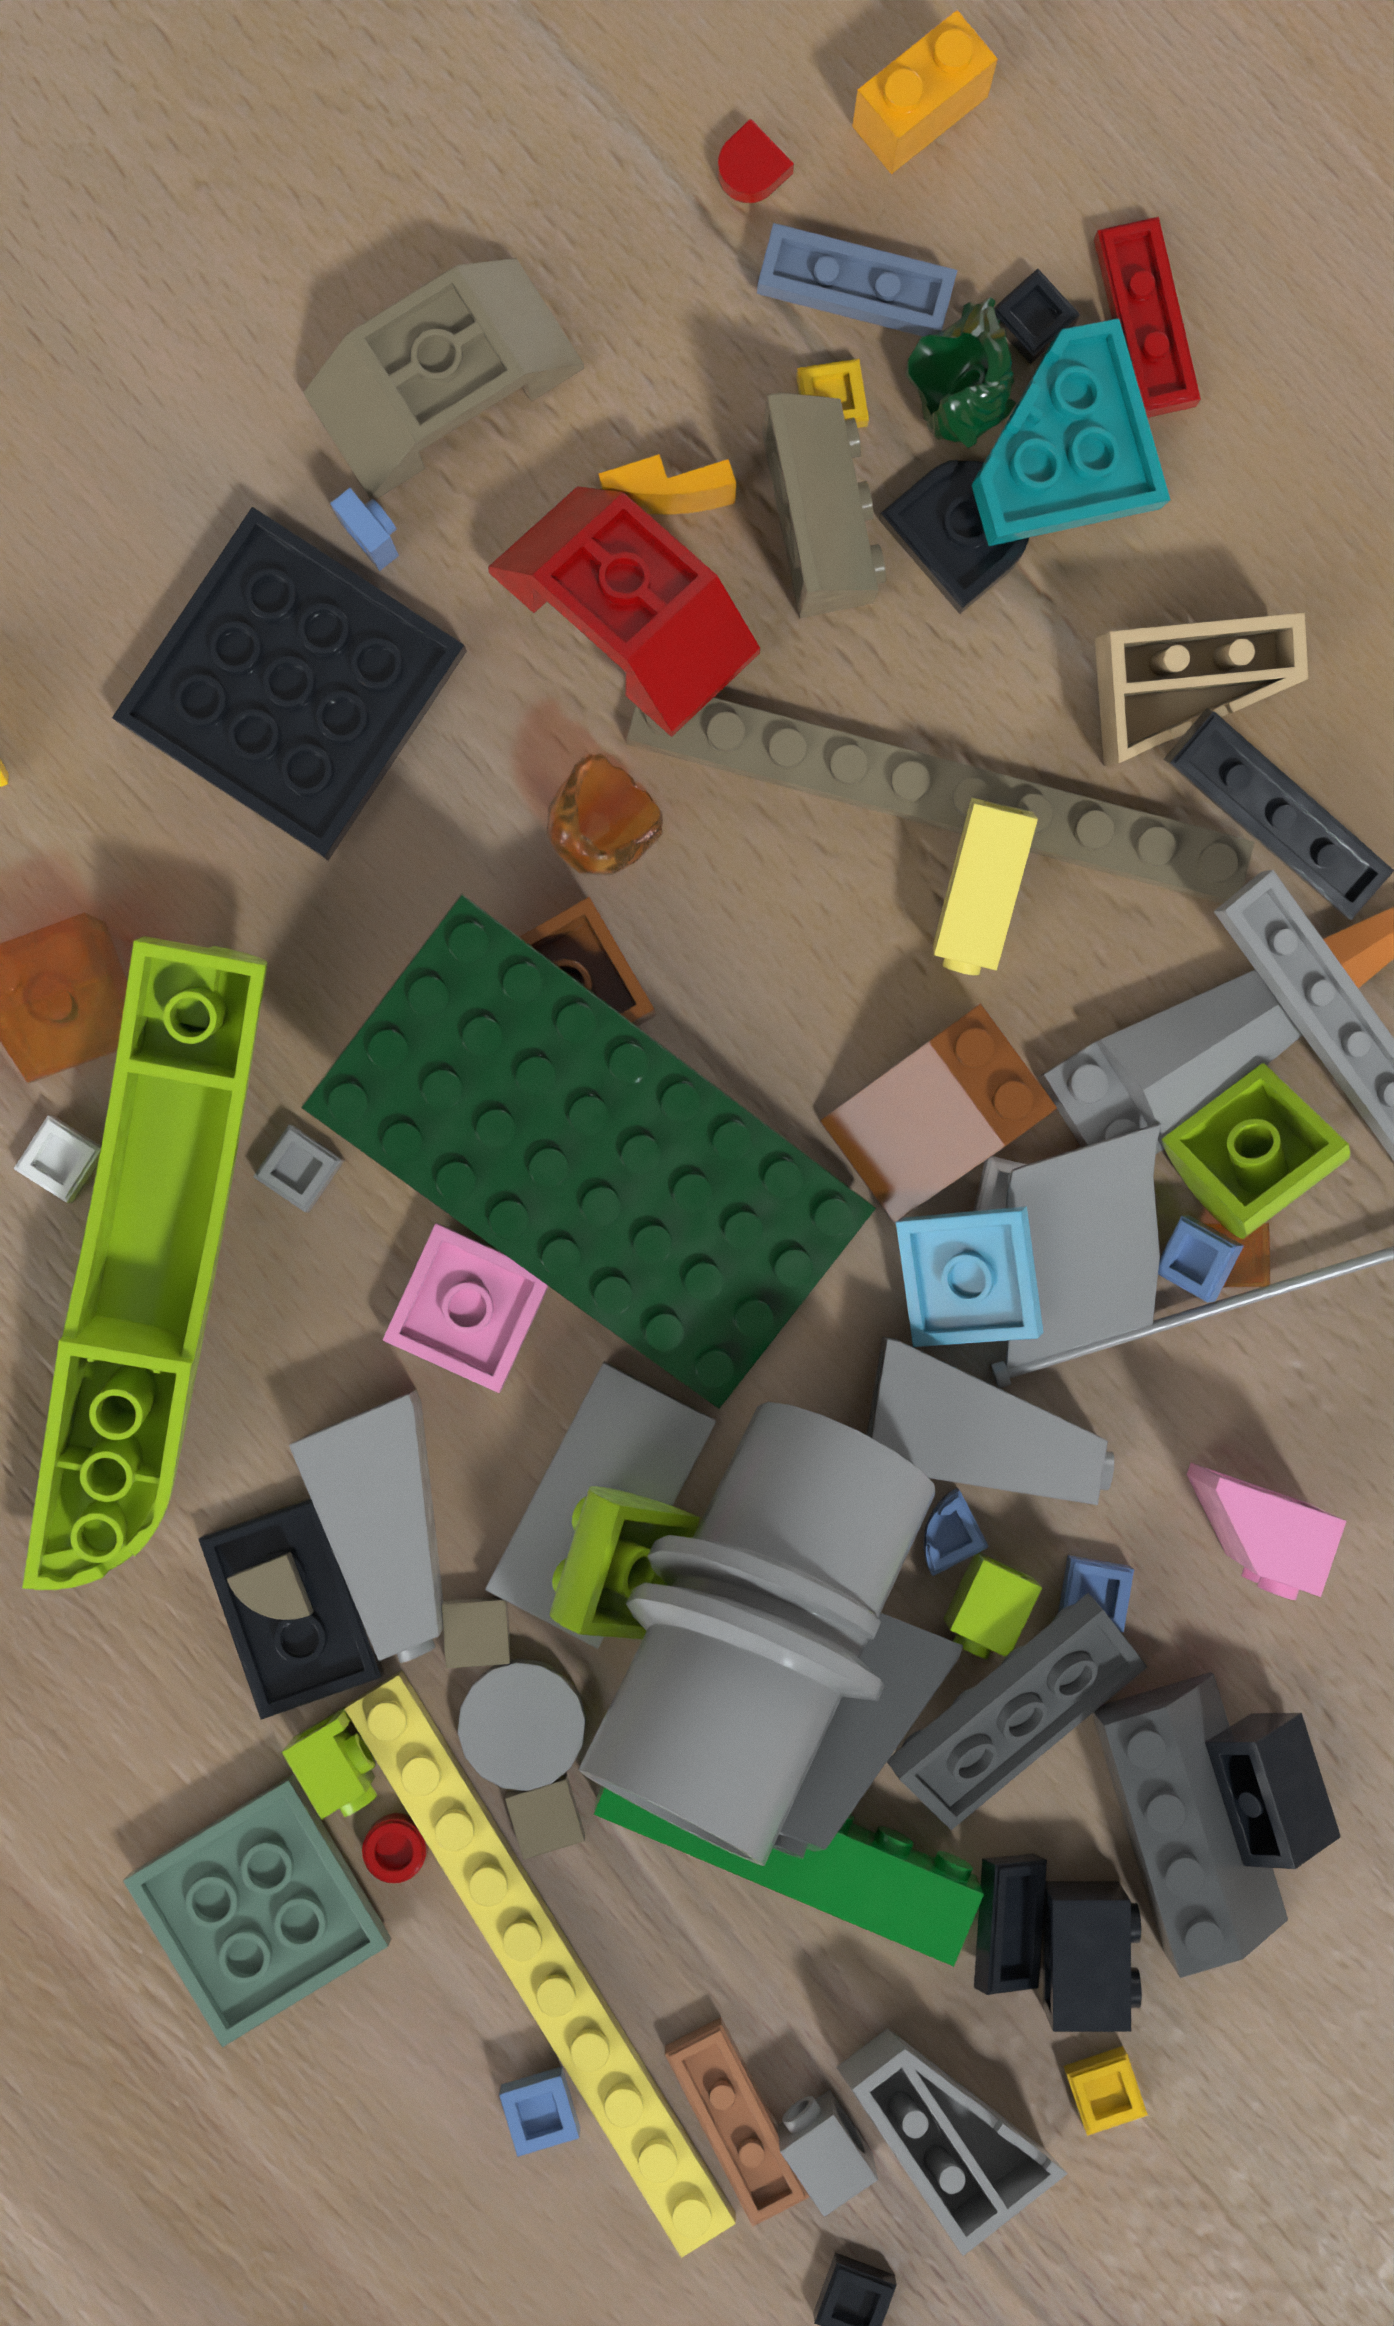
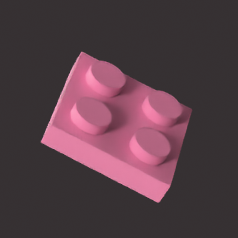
M435 1223L384 1335L383 1341L500 1393L549 1286L502 1252L439 1223Z

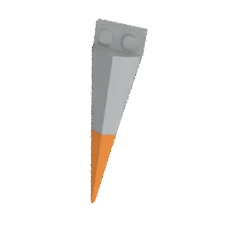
M1394 907L1323 939L1357 988H1360L1394 959ZM1253 970L1090 1044L1039 1076L1038 1080L1056 1105L1057 1110L1081 1147L1161 1123L1156 1146L1157 1154L1165 1149L1161 1140L1163 1137L1260 1064L1268 1065L1298 1040L1302 1033L1258 972Z

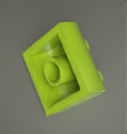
M1264 1063L1260 1064L1161 1139L1170 1161L1195 1197L1224 1228L1241 1239L1247 1237L1350 1159L1349 1143Z
M599 1486L589 1487L587 1495L577 1503L572 1514V1526L575 1533L567 1558L558 1564L553 1574L552 1586L556 1593L549 1616L556 1623L579 1635L643 1639L647 1631L633 1617L626 1603L633 1589L643 1583L668 1586L653 1571L648 1554L655 1540L667 1535L693 1538L700 1517L671 1505L633 1493Z

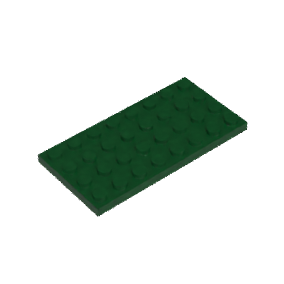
M463 893L459 895L301 1107L718 1409L721 1408L876 1209L869 1201Z

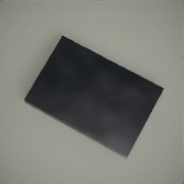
M311 1498L198 1538L261 1720L383 1676L382 1664L378 1661ZM291 1552L314 1610L311 1615L292 1620L269 1618L247 1607L230 1588L227 1581L229 1576Z

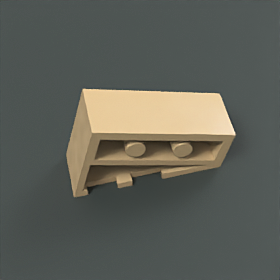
M1305 613L1110 631L1095 638L1103 764L1106 766L1121 763L1157 745L1184 735L1206 708L1213 710L1222 717L1307 680L1308 661Z

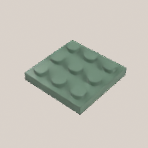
M294 1774L132 1871L123 1880L222 2047L387 1948L392 1939Z

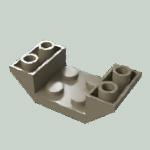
M517 258L456 265L346 334L303 393L369 498L376 500L425 469L419 453L422 449L521 387L531 402L583 370L584 363Z

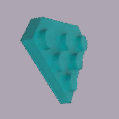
M1119 318L1062 329L1051 342L971 485L988 546L1160 510L1171 500Z

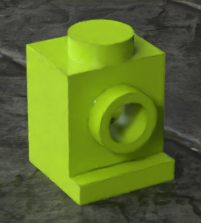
M346 1706L294 1736L282 1751L283 1756L321 1820L340 1809L344 1817L349 1816L365 1807L377 1797V1793L371 1785L375 1778L371 1770L376 1766L375 1759L361 1735L356 1733L351 1736L346 1728L351 1721L345 1711Z

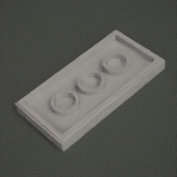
M604 1361L485 1590L598 1649L604 1637L579 1635L556 1623L549 1616L556 1593L552 1586L553 1574L558 1564L567 1558L575 1533L572 1526V1514L575 1506L587 1495L588 1489L591 1486L621 1490L673 1506L716 1423V1419Z

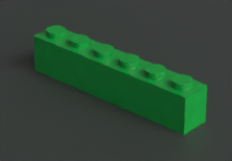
M603 1786L600 1787L596 1797L593 1815L953 1967L984 1896L977 1876L972 1874L973 1867L965 1860L944 1851H938L934 1858L913 1849L914 1842L906 1835L894 1829L878 1826L875 1833L854 1824V1816L852 1814L849 1815L826 1850L814 1852L806 1849L804 1858L801 1859L772 1848L765 1866L732 1854L663 1820Z

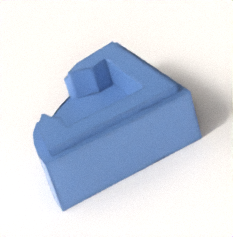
M958 1488L949 1492L938 1502L930 1514L925 1527L923 1550L927 1567L932 1576L989 1547Z

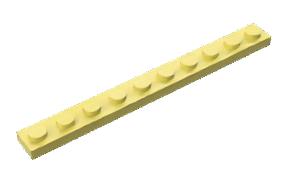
M402 1670L348 1703L345 1707L346 1713L680 2257H684L735 2225L736 2212Z

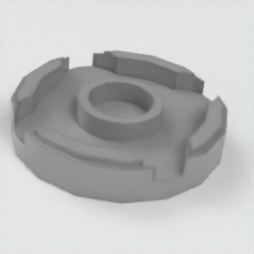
M514 1659L511 1660L510 1664L494 1665L473 1683L460 1708L458 1736L465 1758L482 1778L503 1789L529 1791L552 1784L571 1768L583 1746L586 1714L579 1691L570 1680L568 1681L564 1675L557 1672L556 1668L543 1661Z

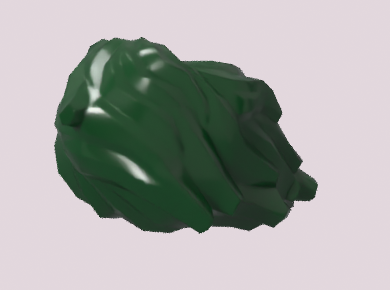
M991 297L985 299L980 304L974 305L971 302L965 304L960 320L938 334L922 336L906 364L905 375L909 382L917 388L922 402L923 419L927 422V429L938 440L946 439L953 442H962L967 448L974 446L981 435L1004 421L1016 404L1014 400L1009 398L1011 386L1015 381L1013 378L1014 372L1011 369L1012 359L1006 339L1005 328L1001 329L999 326L1000 320L996 318L994 310L996 302Z

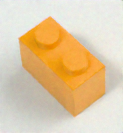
M956 10L857 89L852 127L892 175L988 98L998 58L962 14Z

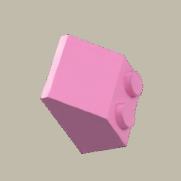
M1190 1463L1187 1476L1225 1554L1244 1566L1241 1576L1258 1583L1257 1587L1290 1600L1296 1601L1299 1590L1321 1597L1346 1520L1304 1501Z

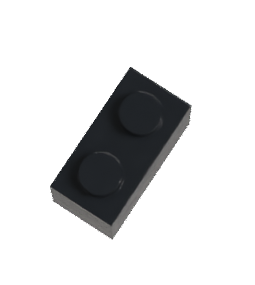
M1251 1713L1205 1742L1244 1866L1297 1869L1341 1837L1302 1713Z
M1046 1881L1043 1916V2010L1053 2032H1131V2008H1140L1142 2001L1140 1973L1137 1967H1131V1943H1140L1141 1916L1138 1904L1131 1903L1130 1898L1119 1881Z

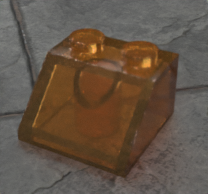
M84 912L0 943V1042L27 1083L39 1081L117 1052L127 979L106 922Z

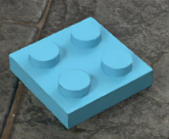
M1027 1206L904 1217L896 1222L913 1347L1038 1339L1044 1333Z

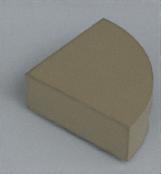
M291 1552L235 1573L227 1578L230 1588L239 1600L251 1610L263 1616L281 1620H292L309 1616L314 1612Z

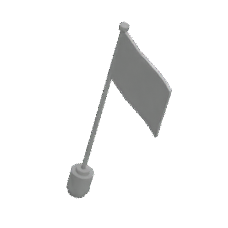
M1155 1124L1012 1169L1007 1187L1005 1208L1027 1206L1044 1333L1038 1339L1007 1341L1006 1362L1000 1361L991 1364L992 1372L998 1388L1011 1385L1010 1378L1394 1260V1246L1153 1321L1160 1260L1153 1175L1157 1140L1162 1124Z

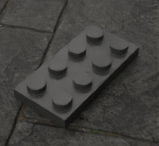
M1087 1593L1075 1604L1062 1609L1054 1617L1052 1623L1026 1645L1010 1652L1003 1660L1002 1665L974 1688L962 1692L954 1700L952 1706L931 1724L910 1735L903 1743L902 1748L894 1753L887 1763L899 1780L952 1830L1144 1671L1147 1665L1105 1611Z

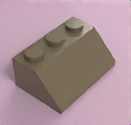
M781 392L767 395L762 436L799 619L873 604L879 591L878 584L886 582V570L880 545L870 546L865 521L873 520V504L867 481L857 482L852 458L861 456V446L855 418L844 419L841 399Z

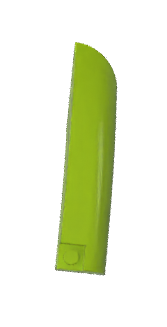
M143 936L133 942L116 1063L98 1167L63 1335L58 1343L23 1589L59 1590L77 1587L103 1578L110 1570L121 1565L131 1556H136L158 1528L171 1500L216 1275L268 962L257 956L217 946L206 948Z

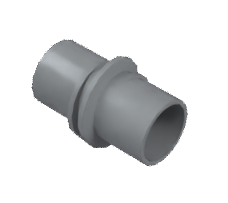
M766 1402L757 1406L693 1538L667 1535L655 1540L648 1554L653 1571L668 1586L643 1583L633 1589L626 1603L633 1617L647 1632L578 1770L604 1788L663 1820L732 1854L765 1866L841 1698L848 1697L878 1701L885 1687L882 1680L860 1660V1657L868 1640H874L880 1627L881 1621L878 1619L935 1496L934 1483L918 1467L894 1450L858 1430L826 1416L789 1404Z

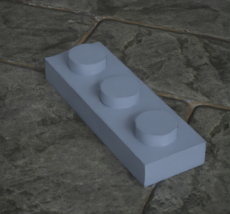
M773 223L758 280L757 294L919 336H926L942 332L957 270Z

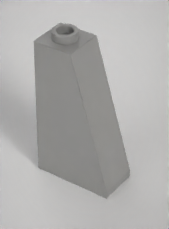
M882 1336L866 1435L894 1450L918 1467L928 1478L1098 1505L1100 1490H1109L1114 1472L1113 1452L1106 1451L1107 1440L895 1338Z
M414 1390L305 1436L289 1445L378 1661L397 1654L400 1663L415 1659L436 1647L433 1638L438 1637L443 1630V1593L422 1403L417 1390Z

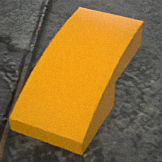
M660 454L598 474L600 489L625 493L647 514L671 515L694 513L735 504L736 480L729 459L667 478Z

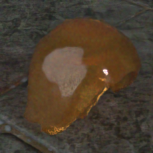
M588 753L583 755L574 765L571 774L559 787L550 803L546 835L555 852L578 873L614 875L636 863L659 840L663 834V813L653 802L649 793L646 790H640L636 786L633 777L628 775L622 768L613 766L605 755Z

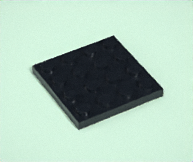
M251 507L112 719L329 861L467 650L464 644L256 508Z

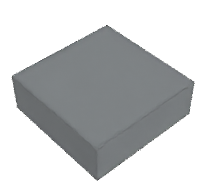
M288 1125L253 1177L305 1213H309L345 1160L295 1126Z

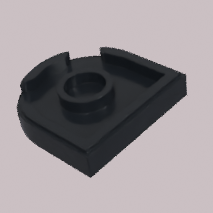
M950 460L932 469L880 513L879 521L957 612L961 614L1016 566L1026 549L1029 538L988 546L971 486L983 462Z

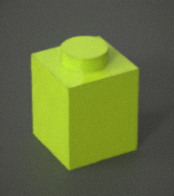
M981 1552L973 1555L943 1618L949 1629L956 1633L953 1642L963 1645L964 1650L984 1659H988L991 1650L1006 1657L1013 1651L1042 1587L1033 1577Z

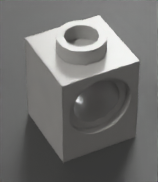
M828 2090L816 2099L813 2096H807L797 2101L786 2111L782 2118V2123L778 2125L780 2153L824 2217L878 2180L873 2152L831 2090Z

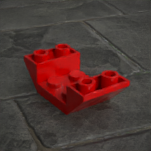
M577 486L488 566L489 574L531 612L535 613L548 602L626 672L625 696L671 737L760 654V646L718 575L623 492Z

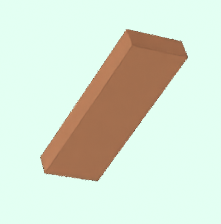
M722 2017L666 2045L665 2056L752 2227L809 2198V2194L780 2153L778 2127Z

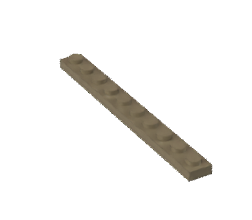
M717 698L709 701L673 737L667 734L635 705L626 738L627 745L960 834L963 831L971 797L1034 812L1038 821L1029 851L1031 853L1222 904L1243 887L1255 844L1254 841Z

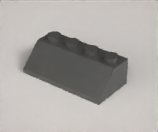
M1209 1672L1103 1704L1092 1713L1166 1957L1180 1978L1244 1959L1288 1921V1917L1273 1868L1246 1867L1243 1865L1205 1742L1230 1727L1214 1674Z

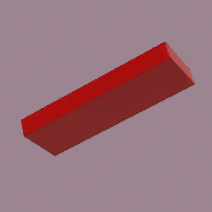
M1159 217L1097 230L1094 243L1112 320L1118 318L1120 320L1147 418L1195 408L1200 402L1201 397Z

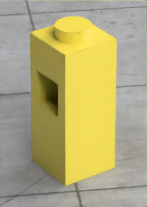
M971 797L933 941L934 955L944 958L943 967L968 975H980L981 967L997 971L1038 821L1034 812Z

